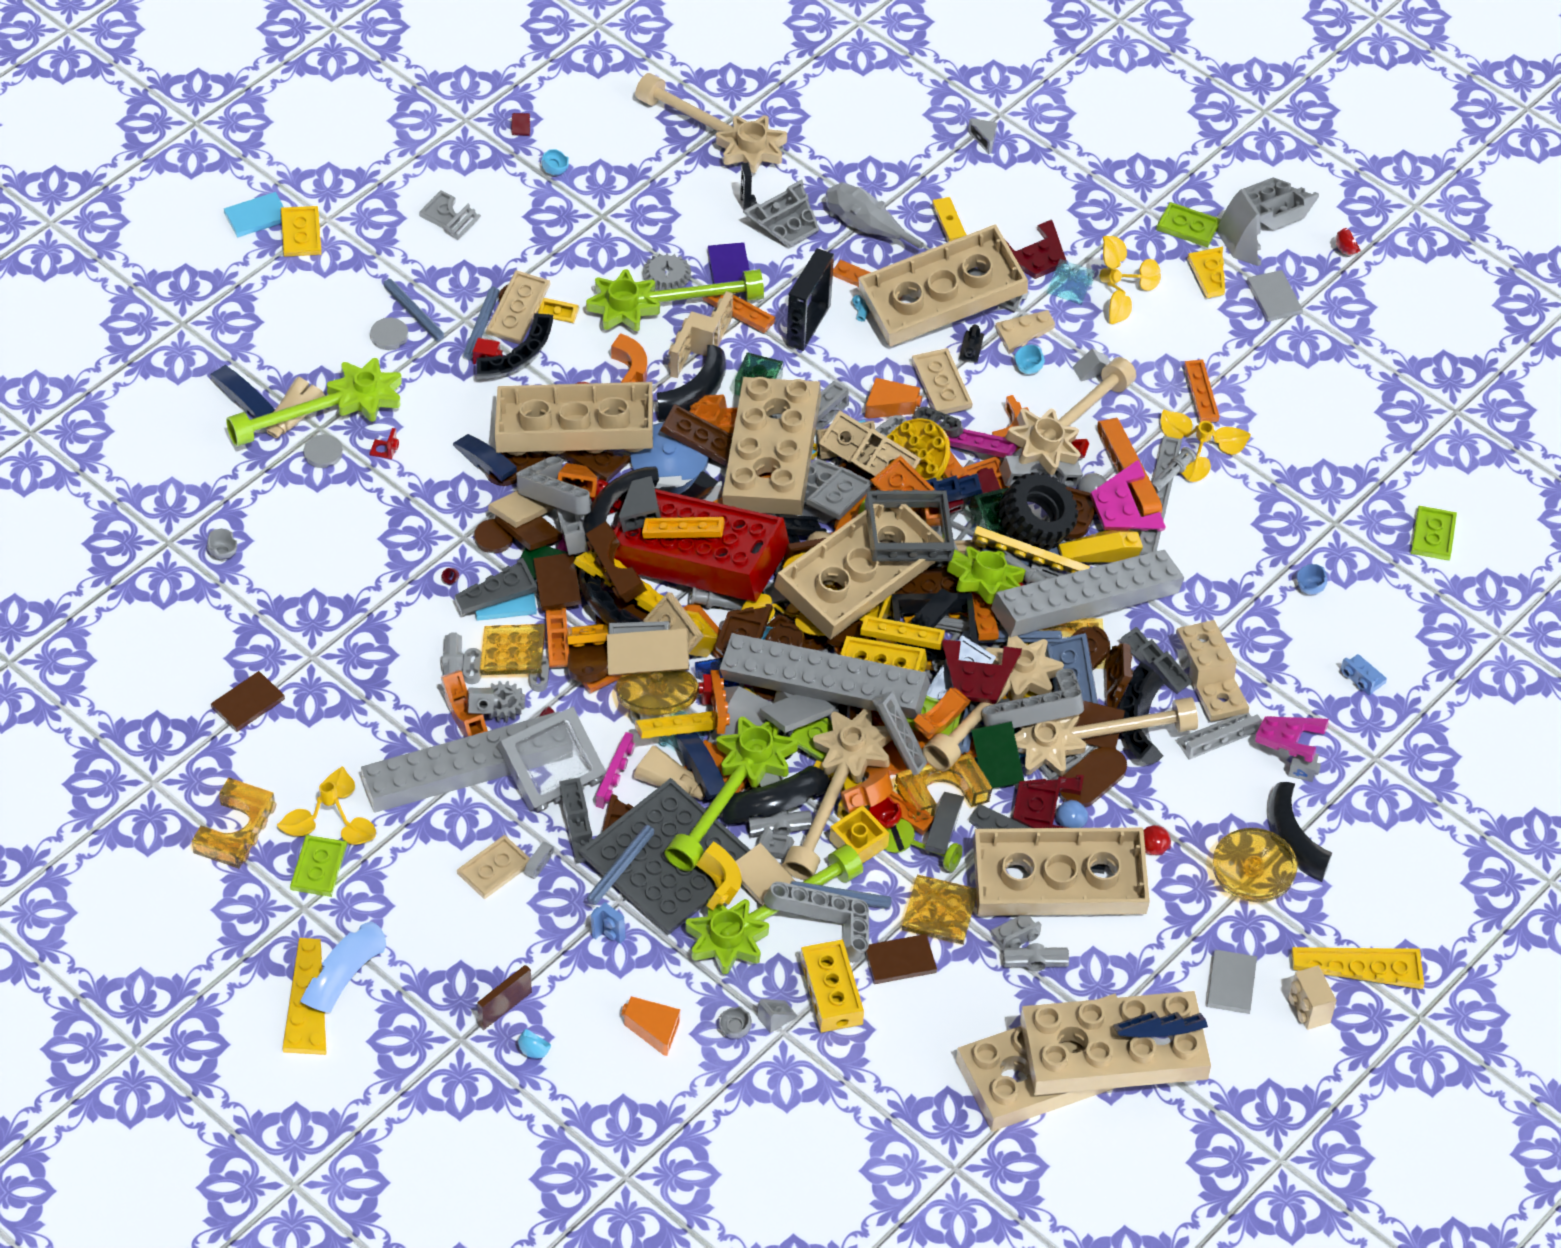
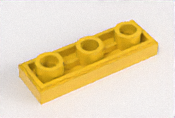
M945 197L932 200L933 208L948 242L966 236L967 234L951 198Z

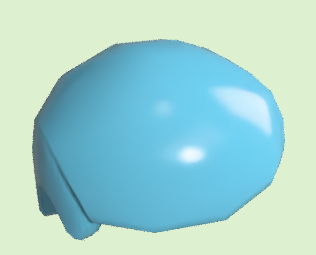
M549 149L543 154L541 159L543 169L551 175H561L569 166V157L557 149Z
M1025 345L1018 349L1015 354L1017 367L1024 374L1038 372L1045 363L1041 348L1036 345Z
M525 1029L518 1039L520 1050L530 1058H543L551 1048L550 1043L528 1029Z

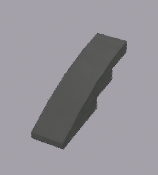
M1135 627L1121 637L1120 641L1122 643L1130 645L1131 653L1140 662L1152 668L1164 681L1163 684L1178 694L1193 683L1169 652L1163 653L1153 639L1148 641L1138 627Z
M580 778L559 781L576 864L588 862L580 855V849L593 840Z
M944 791L927 839L926 851L945 855L956 828L964 796Z

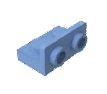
M1359 654L1351 659L1345 657L1342 661L1340 671L1343 675L1351 679L1359 689L1365 691L1368 695H1371L1387 682V678Z
M606 902L593 910L591 913L592 937L596 940L605 933L610 940H615L621 944L626 939L624 916Z

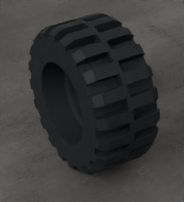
M1039 472L1026 473L1016 479L1002 496L999 504V516L1003 519L1001 523L1008 530L1007 534L1010 537L1013 536L1015 540L1043 550H1051V548L1057 547L1076 526L1078 509H1076V500L1072 498V492L1066 489L1067 486L1064 483L1058 482V479L1054 476L1051 478L1049 474L1045 473L1039 475ZM1027 502H1033L1042 507L1047 513L1050 522L1035 516Z

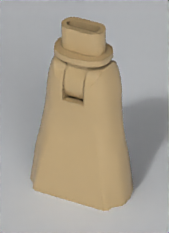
M296 377L274 412L323 397L325 394L315 385L311 384L309 387V383L306 380ZM307 415L269 426L265 431L274 438H278L281 434H285L286 431L292 429Z
M653 745L636 768L635 779L660 787L668 779L672 778L693 798L702 800L705 797L703 787L697 784L694 774L657 746Z

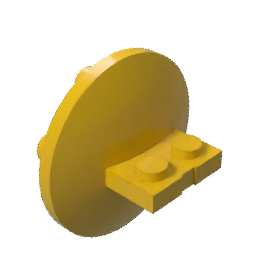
M917 418L904 421L886 436L922 459L915 470L925 480L935 477L937 481L943 480L941 476L950 458V442L941 426L929 419Z

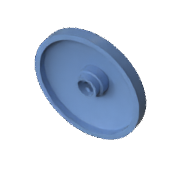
M663 424L653 426V448L631 452L633 470L656 466L659 477L681 476L682 480L694 479L702 470L705 472L709 457L661 432L660 429Z

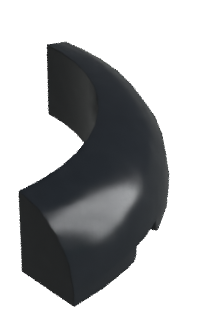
M534 313L532 328L527 339L514 348L511 353L504 356L477 358L475 379L505 376L529 364L540 353L549 338L553 324V315Z
M707 345L705 364L691 381L673 390L657 393L659 422L666 420L674 404L690 411V406L704 396L717 394L726 374V355L723 349L715 345Z
M656 466L627 472L608 483L598 493L590 505L591 511L586 514L583 522L586 542L589 541L586 533L606 521L610 510L621 498L627 495L633 480L652 476L654 487H656L659 481Z
M702 470L699 475L683 486L655 489L701 499L716 486L718 481Z
M579 567L578 580L582 594L587 604L608 626L609 623L644 622L643 619L633 615L626 609L620 610L614 604V599L606 590L602 589L600 576L597 574L592 576Z
M1140 662L1133 671V676L1128 683L1125 695L1121 698L1119 709L1125 710L1124 718L1148 715L1152 701L1164 683L1159 675L1143 662ZM1148 728L1121 732L1128 748L1143 763L1153 764L1164 757L1152 743Z
M808 766L781 781L734 793L723 809L724 823L726 825L749 821V818L761 813L766 817L804 804L808 801L807 798L812 797L814 794L820 796L825 793L831 780L822 769Z
M1279 782L1272 790L1268 805L1269 828L1272 837L1282 854L1299 866L1300 871L1322 882L1330 866L1333 852L1324 849L1312 841L1297 823L1292 809V797L1296 783Z

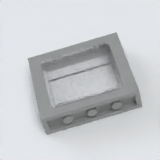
M574 707L566 709L496 744L529 811L536 809L539 812L549 807L547 803L553 800L555 803L562 801L559 781L580 778L582 789L584 790V785L591 783L593 786L603 780L602 776L606 774V770Z

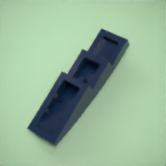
M227 365L210 374V377L233 403L237 402L246 413L250 412L254 418L274 412L275 409L249 382Z
M470 434L463 436L453 443V446L476 468L481 467L489 475L493 473L501 481L517 472V467L500 452L496 453V449Z
M977 473L960 479L955 475L937 481L936 477L926 480L936 491H946L948 502L983 493Z
M696 732L676 734L675 738L687 769L693 772L697 784L702 785L707 800L715 798L725 785V782L705 744Z
M1155 1011L1114 1024L1113 1027L1119 1036L1143 1038L1185 1034L1207 1028L1208 1024L1202 1013L1182 1018L1178 1012L1160 1018Z

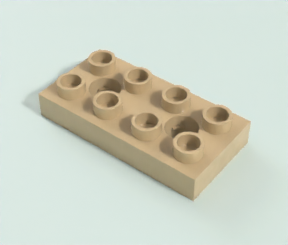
M996 224L858 277L859 291L890 347L1028 293V279ZM977 267L978 270L986 274L973 276L967 273V271ZM909 294L910 297L918 300L913 303H903L898 299L903 295Z
M743 377L722 493L724 505L759 513L802 515L821 402L820 381ZM773 414H782L781 418L777 419L769 417ZM762 473H772L770 478L759 477Z
M625 382L497 386L496 453L507 452L510 455L518 456L526 452L546 451L556 455L573 450L600 453L610 449L639 452L643 449L653 448V383Z
M873 504L878 543L944 542L943 538L906 504H901L899 508H884V505ZM867 509L778 572L774 587L830 640L937 562L925 561V559L917 561H872L866 518ZM823 583L827 585L839 583L844 589L831 590L825 587Z
M1143 827L975 829L973 850L978 916L1147 914L1150 898ZM1097 864L1108 865L1109 870L1115 875L1109 878H1101L1096 876L1090 868ZM1012 865H1021L1031 875L1027 878L1017 879L1010 876L1006 869Z
M1195 991L1022 1006L1020 1022L1034 1095L1207 1080L1211 1070V1061L1203 1029L1167 1036L1171 1041L1170 1043L1157 1045L1151 1037L1119 1036L1113 1027L1114 1024L1155 1011L1160 1018L1178 1012L1182 1018L1198 1014L1200 1012ZM1068 1040L1076 1041L1084 1047V1050L1078 1053H1070L1060 1043Z
M1114 993V994L1108 995V996L1103 997V998H1100V999L1118 998V997H1117L1116 994ZM1021 1026L957 1048L956 1063L991 1132L1115 1089L1034 1095ZM1068 1040L1060 1043L1070 1053H1078L1084 1050L1081 1044L1076 1041ZM1011 1069L1019 1070L1026 1075L1027 1079L1016 1082L1012 1077L1002 1076V1073Z

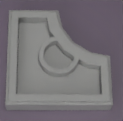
M440 190L419 211V216L445 229L444 227L457 215L453 209L456 197ZM460 217L450 226L452 229L460 221Z

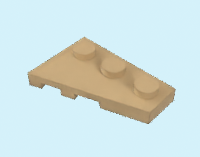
M1048 310L995 324V329L1008 354L1013 353L1014 349L1019 346H1025L1029 340L1039 338L1055 328V322Z

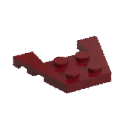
M1052 219L1037 225V231L1044 238L1043 240L1017 251L1007 242L1022 271L1034 279L1061 269L1067 264Z
M943 639L942 648L952 688H957L971 701L996 704L1021 656L1022 648L1004 646L1002 665L959 660L961 641Z
M1076 775L1073 778H1066V776L1058 777L1055 780L1019 781L1013 820L1030 828H1069L1053 825L1059 792L1081 795L1084 775Z

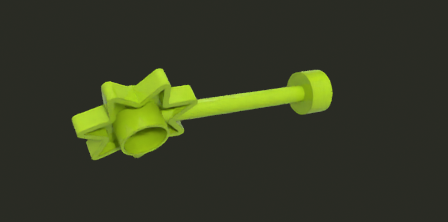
M624 269L614 281L600 277L595 278V290L598 294L586 300V310L588 312L604 314L603 328L605 330H609L623 322L634 331H639L640 317L660 314V302L724 295L726 291L731 293L744 292L746 301L764 299V284L761 270L756 269L743 271L742 281L655 291L654 280L634 282L630 271Z
M372 358L362 368L348 362H342L341 373L343 378L327 382L328 395L249 420L245 412L226 417L229 436L233 444L238 447L254 441L253 431L338 404L339 415L344 416L360 411L369 421L373 422L377 418L379 407L399 408L401 406V397L394 390L402 384V374L400 372H381L378 358Z
M865 499L859 508L858 515L865 510ZM970 546L966 547L965 554L955 549L952 561H949L947 567L948 572L959 577L956 587L957 591H974L981 595L988 604L993 603L996 592L1019 587V583L1023 581L1026 572L1024 568L1008 565L1002 551L979 552Z
M745 717L738 719V734L718 736L716 738L717 749L727 755L721 763L722 774L731 776L690 834H677L665 850V856L668 861L680 870L692 871L704 854L703 848L699 844L746 776L750 785L757 787L766 773L781 777L789 775V767L785 757L797 752L798 741L796 738L778 735L779 728L770 721L765 722L761 726H756Z
M845 844L828 855L830 866L803 882L824 885L837 877L841 882L847 883L863 873V864L857 852L850 845ZM747 899L740 901L730 909L719 904L714 910L708 907L707 917L688 918L686 920V931L698 939L692 947L691 958L696 961L715 957L723 974L730 972L737 958L756 964L759 963L761 951L755 942L769 935L770 925L764 922V920L780 910L771 909L764 904L749 913L750 902Z

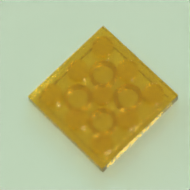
M545 624L484 626L480 664L481 675L542 673Z
M917 874L903 920L902 930L920 935L927 934L929 937L964 945L977 900L976 888Z

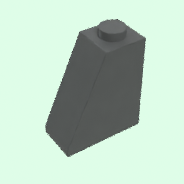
M652 476L631 482L619 514L623 532L642 528L645 518H661Z

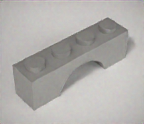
M1013 455L1005 456L999 468L1005 486H1011L1016 479L1026 473L1039 472V475L1041 473L1049 474L1039 461L1021 464L1019 462L1020 456ZM1059 461L1055 474H1049V477L1052 478L1054 476L1061 484L1064 483L1067 487L1077 488L1083 473L1078 461L1076 464Z
M556 507L568 555H579L588 551L585 532L579 515Z

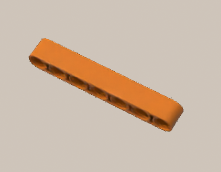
M1117 417L1097 422L1098 433L1118 473L1139 460ZM1139 460L1145 474L1144 479L1127 483L1141 517L1158 512L1162 513L1160 498Z

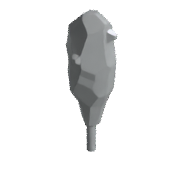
M841 182L828 188L826 191V206L830 210V216L835 217L837 215L846 225L862 232L893 239L902 238L919 249L923 247L924 243L906 233L901 225L885 209L884 201H878L862 187Z

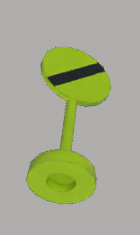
M900 819L897 825L886 829L889 832L888 847L884 850L887 852H903L911 845L925 850L926 844L914 840V828L908 821ZM953 843L948 847L945 855L935 854L943 856L944 869L953 872L959 865L963 848L961 844Z

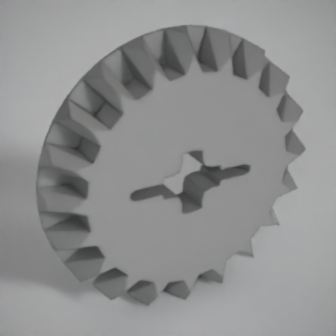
M659 253L657 257L652 256V259H647L643 267V278L645 281L654 280L656 290L682 288L690 281L691 267L687 260L682 259V256L676 257L675 253L672 256L668 253L666 255ZM666 267L669 269L668 277H666L665 273Z

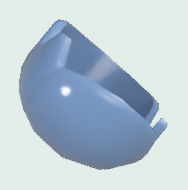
M1308 564L1297 572L1299 588L1305 594H1318L1324 591L1328 584L1324 567L1318 564Z
M1076 800L1063 802L1055 812V821L1059 822L1063 827L1083 828L1088 820L1086 808Z

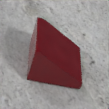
M512 113V135L530 136V113Z

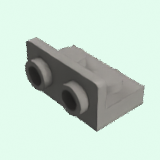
M1020 915L992 929L991 936L1002 951L1004 948H1019L1022 944L1034 941L1040 936L1042 924L1039 921L1035 923L1029 915Z

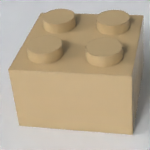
M1319 965L1295 972L1288 997L1291 1005L1297 1009L1299 1021L1304 1023L1307 1030L1331 1023L1337 1000Z

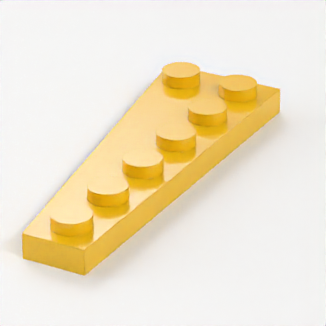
M979 526L976 527L971 540L980 548L989 546L1001 551H1007L1018 557L1033 560L1035 563L1051 566V568L1057 571L1064 570L1074 573L1090 568V566Z
M589 550L576 557L574 561L576 566L592 576L597 574L605 580L604 584L609 587L614 586L613 582L609 583L604 575L606 569L604 567L601 568L595 557L598 556L596 551L592 552ZM614 558L616 567L626 568L619 560ZM642 580L647 591L634 599L637 600V605L651 612L664 596Z
M299 938L283 1042V1053L327 1054L325 1012L300 1002L312 978H317L322 972L321 939Z
M1292 947L1293 970L1301 971L1319 965L1324 975L1423 989L1424 987L1420 949Z

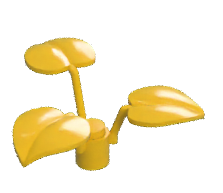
M1103 236V260L1107 268H1103L1099 274L1101 282L1107 283L1108 286L1116 289L1110 299L1109 324L1126 320L1132 311L1131 298L1125 296L1126 292L1115 285L1122 277L1140 278V287L1147 291L1155 289L1161 280L1160 267L1153 259H1146L1141 263L1140 274H1122L1116 269L1121 266L1120 262L1126 259L1127 248L1125 243L1115 236Z
M1165 409L1161 414L1160 424L1165 436L1182 439L1183 436L1189 437L1196 432V437L1200 441L1196 460L1192 463L1190 462L1186 466V470L1181 472L1185 479L1190 482L1201 481L1210 471V460L1206 457H1200L1204 442L1209 441L1213 437L1214 442L1219 443V449L1222 452L1235 455L1244 449L1251 437L1249 432L1234 427H1221L1215 432L1213 424L1209 421L1200 422L1199 426L1196 425L1192 430L1193 424L1188 416Z
M805 553L789 558L784 563L783 569ZM761 594L757 602L747 600L741 610L749 607L754 609L766 607L765 604H772V599L768 594ZM792 603L788 605L786 611L777 604H772L773 610L768 622L773 619L775 615L774 608H776L783 616L794 619L796 626L803 633L826 636Z
M343 766L331 773L319 785L320 796L317 797V804L313 815L306 809H295L286 814L277 823V827L288 835L304 836L315 830L316 823L314 819L317 818L320 804L324 803L326 806L336 804L346 825L341 830V837L344 841H347L348 844L357 845L371 841L376 837V829L368 819L356 817L351 822H348L338 798H345L351 795L355 790V782Z

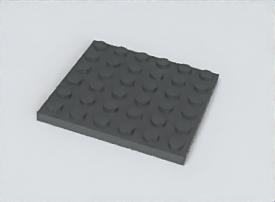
M672 778L668 779L580 849V855L604 876L646 825L652 827L654 835L613 885L667 935L671 934L688 918L708 903V899L712 898L717 890L711 876L698 866H695L692 871H683L672 865L665 856V850L677 834L689 835L706 811L702 805ZM717 819L699 843L705 852L714 841L725 849L735 862L750 851L743 842Z

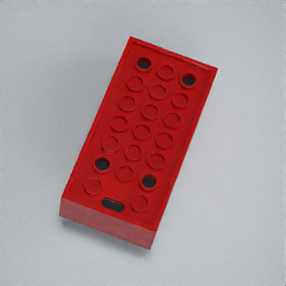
M657 489L655 491L661 518L724 517L725 524L722 537L643 538V527L623 532L620 521L614 529L621 543L616 550L614 558L619 560L626 568L632 567L638 575L696 587L757 602L784 557L787 545L790 544L784 518Z

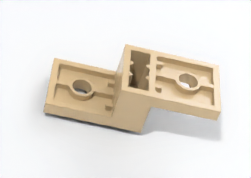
M726 291L723 298H719L717 310L712 312L711 317L691 311L688 318L684 319L682 330L677 332L675 344H671L668 355L671 356L668 364L670 377L678 379L691 352L707 357V345L719 346L732 321L733 293Z
M840 410L819 442L826 449L874 477L886 468L890 461L895 460L900 455L914 469L917 468L922 460L873 428L869 429ZM842 433H850L851 440L846 443L840 440Z
M1215 620L1177 628L1176 634L1191 662L1189 678L1193 682L1192 686L1210 721L1249 713L1250 707L1235 680L1237 662ZM1224 698V699H1226L1227 701H1226V702H1223V701L1218 700V699Z

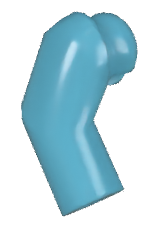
M855 295L852 298V302L858 310L856 318L858 321L863 322L867 317L869 308L864 298L860 295Z

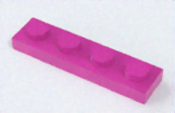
M964 429L963 433L958 437L948 436L950 446L1002 458L1013 455L1018 448V445L1004 437Z
M625 732L596 794V807L604 809L606 803H610L611 795L613 794L612 790L620 782V773L622 770L625 771L627 767L628 755H632L636 744L633 743V734Z

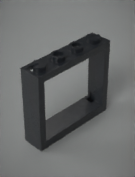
M816 248L789 292L787 346L804 351L831 307L833 253ZM810 295H811V302L809 303V305H808V307H807L808 299H809V297H810Z
M937 593L892 594V620L900 622V614L918 613ZM952 593L959 598L958 603L948 613H967L970 641L978 645L972 593ZM894 641V644L925 649L927 660L945 659L942 646L940 650Z

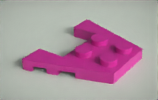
M1139 460L1090 493L1103 530L1140 529V531H1148V529L1165 531L1166 526L1160 512L1140 517L1127 483L1142 480L1145 477Z
M1265 716L1256 733L1255 742L1275 750L1283 748L1289 751V755L1296 757L1299 754L1305 757V761L1312 763L1316 754V747L1299 744L1298 741L1303 731L1325 734L1329 719Z

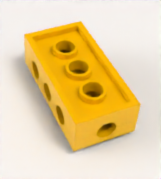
M846 636L840 654L925 672L928 663L926 651L923 648Z
M843 939L801 947L800 962L820 1032L863 1025L864 1009Z

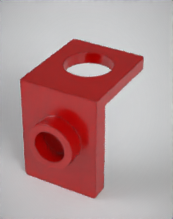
M392 428L387 441L374 440L370 456L386 459L393 458L395 450L397 451L399 448L396 428ZM383 445L387 447V450L385 452H378L376 448Z

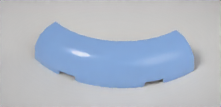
M367 922L360 925L359 931L356 933L350 932L324 960L322 972L317 978H312L300 1002L314 1009L331 1013L337 999L354 974L369 959L377 954L384 953L386 938L382 929L374 922Z

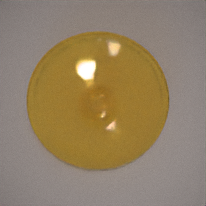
M686 670L622 675L616 684V697L619 703L628 710L645 715H666L679 712L693 704L698 696V682Z
M1243 828L1227 834L1220 840L1214 851L1212 868L1216 880L1229 894L1249 902H1267L1281 897L1291 888L1297 873V859L1291 846L1277 834L1260 828Z

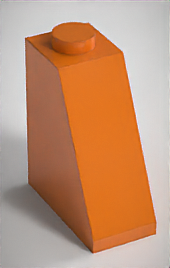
M875 378L866 403L865 418L914 414L916 408L920 407L923 396H920V387Z
M566 463L558 472V480L589 491L590 497H596L598 477L586 466Z
M631 996L628 1004H624L621 1016H624V1025L662 1055L668 1056L680 1023L681 1009Z

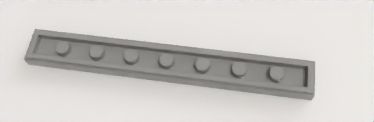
M1163 436L1153 481L1170 465L1171 459L1179 455L1182 439ZM1174 477L1157 494L1162 504L1161 516L1163 521ZM1152 529L1141 531L1140 540L1143 548L1139 556L1157 551L1162 531Z

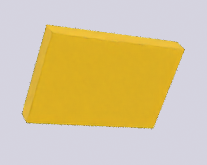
M318 206L281 207L284 257L322 255Z

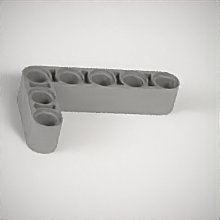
M549 457L516 473L517 488L520 495L577 515L588 514L591 511L588 490L558 480V472L563 468L560 457Z
M1066 668L1056 672L1058 691L984 707L982 709L984 726L1012 721L1013 728L1081 714L1084 711L1082 692L1074 671Z
M774 882L764 895V903L771 909L843 924V941L850 962L859 961L868 949L869 907L865 901L784 882Z

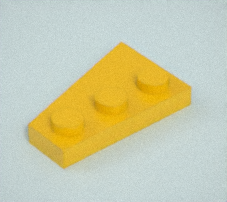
M1223 246L1188 253L1187 259L1206 298L1224 295Z

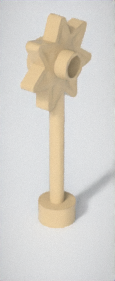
M650 72L646 73L638 82L635 91L637 99L650 106L655 105L660 100L718 131L716 133V144L726 149L723 153V163L725 165L748 162L751 173H756L762 161L775 164L782 163V152L778 147L787 143V132L769 129L768 116L763 115L756 121H746L739 116H734L733 126L665 91V80Z
M1116 357L1109 362L1101 372L1103 381L1059 420L1056 411L1052 408L1041 418L1022 408L1017 416L1019 426L1010 427L1005 436L1008 441L1022 447L1019 462L1027 464L1039 461L1050 475L1055 474L1059 461L1076 464L1081 454L1071 442L1076 439L1079 429L1070 427V425L1110 390L1122 392L1135 381L1136 370L1131 362L1122 357Z
M1008 636L1007 647L1022 648V653L998 702L1009 691L1012 700L1022 699L1028 691L1038 695L1052 692V684L1049 679L1056 677V672L1063 669L1064 664L1045 657L1047 640L1042 639L1026 645L1018 636ZM986 648V651L996 656L992 664L1002 665L1003 648ZM980 702L949 736L942 733L936 734L923 748V755L926 761L939 771H947L961 756L958 744L983 719L982 709L994 704Z
M1188 697L1173 700L1172 710L1076 727L1079 721L1078 714L1017 727L1019 732L1015 734L1018 752L1026 754L1024 771L1027 775L1032 774L1042 765L1046 764L1059 776H1063L1066 770L1065 756L1085 752L1086 743L1081 740L1083 738L1175 723L1178 732L1198 729V715L1194 699Z
M863 709L853 720L838 712H832L833 731L813 737L814 747L827 753L822 763L824 773L826 775L834 773L802 846H791L782 864V867L794 878L806 880L815 875L821 860L814 850L848 773L854 782L860 783L867 766L886 768L890 765L889 756L882 747L889 743L892 738L886 726H873L871 710Z

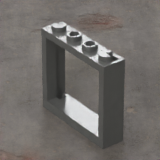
M867 491L865 510L867 509L866 518L872 561H917L919 559H925V561H952L955 547L946 491ZM873 504L884 505V508H899L901 504H906L910 508L938 507L944 542L878 543Z

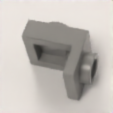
M765 827L763 834L759 837V843L773 857L785 858L789 848L795 842L790 836L773 834L769 827Z

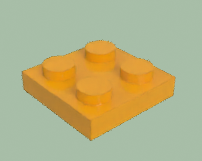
M596 624L568 627V645L573 644L574 647H579L593 642L594 645L604 644L607 641V634H609L608 625Z

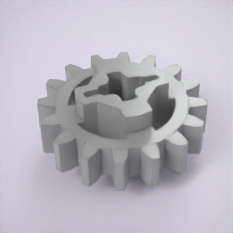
M498 681V685L490 684L494 695H498L497 707H493V714H489L490 719L495 716L497 721L504 718L507 722L508 717L516 719V713L522 714V709L525 708V694H523L522 688L517 689L516 683L512 686L509 685V681H506L505 684H502L501 681Z

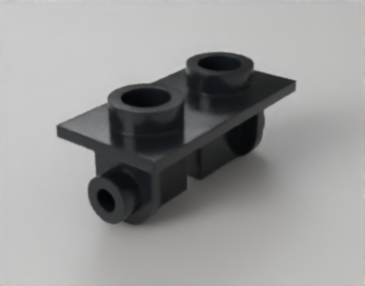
M976 324L972 325L969 331L965 332L959 356L960 360L978 363L984 334L980 333L981 330Z

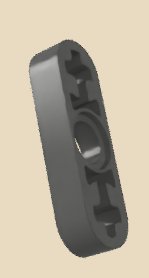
M920 407L914 413L915 419L924 418L933 422L943 420L938 425L944 429L949 437H958L963 433L964 429L958 418L929 407Z

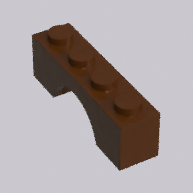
M606 521L586 533L589 539L587 544L592 552L596 551L598 556L595 559L601 568L604 567L606 569L604 575L609 583L613 582L615 587L612 589L618 599L622 597L627 603L647 591L641 578L632 567L619 568L615 566L614 556L621 543L612 527Z

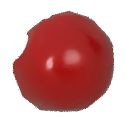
M1345 227L1337 232L1336 245L1344 255L1351 256L1361 251L1349 229Z
M890 797L869 807V812L885 829L894 827L902 818L901 807L898 803L893 802Z
M1152 825L1143 830L1145 853L1149 855H1163L1166 850L1171 848V837L1164 827Z

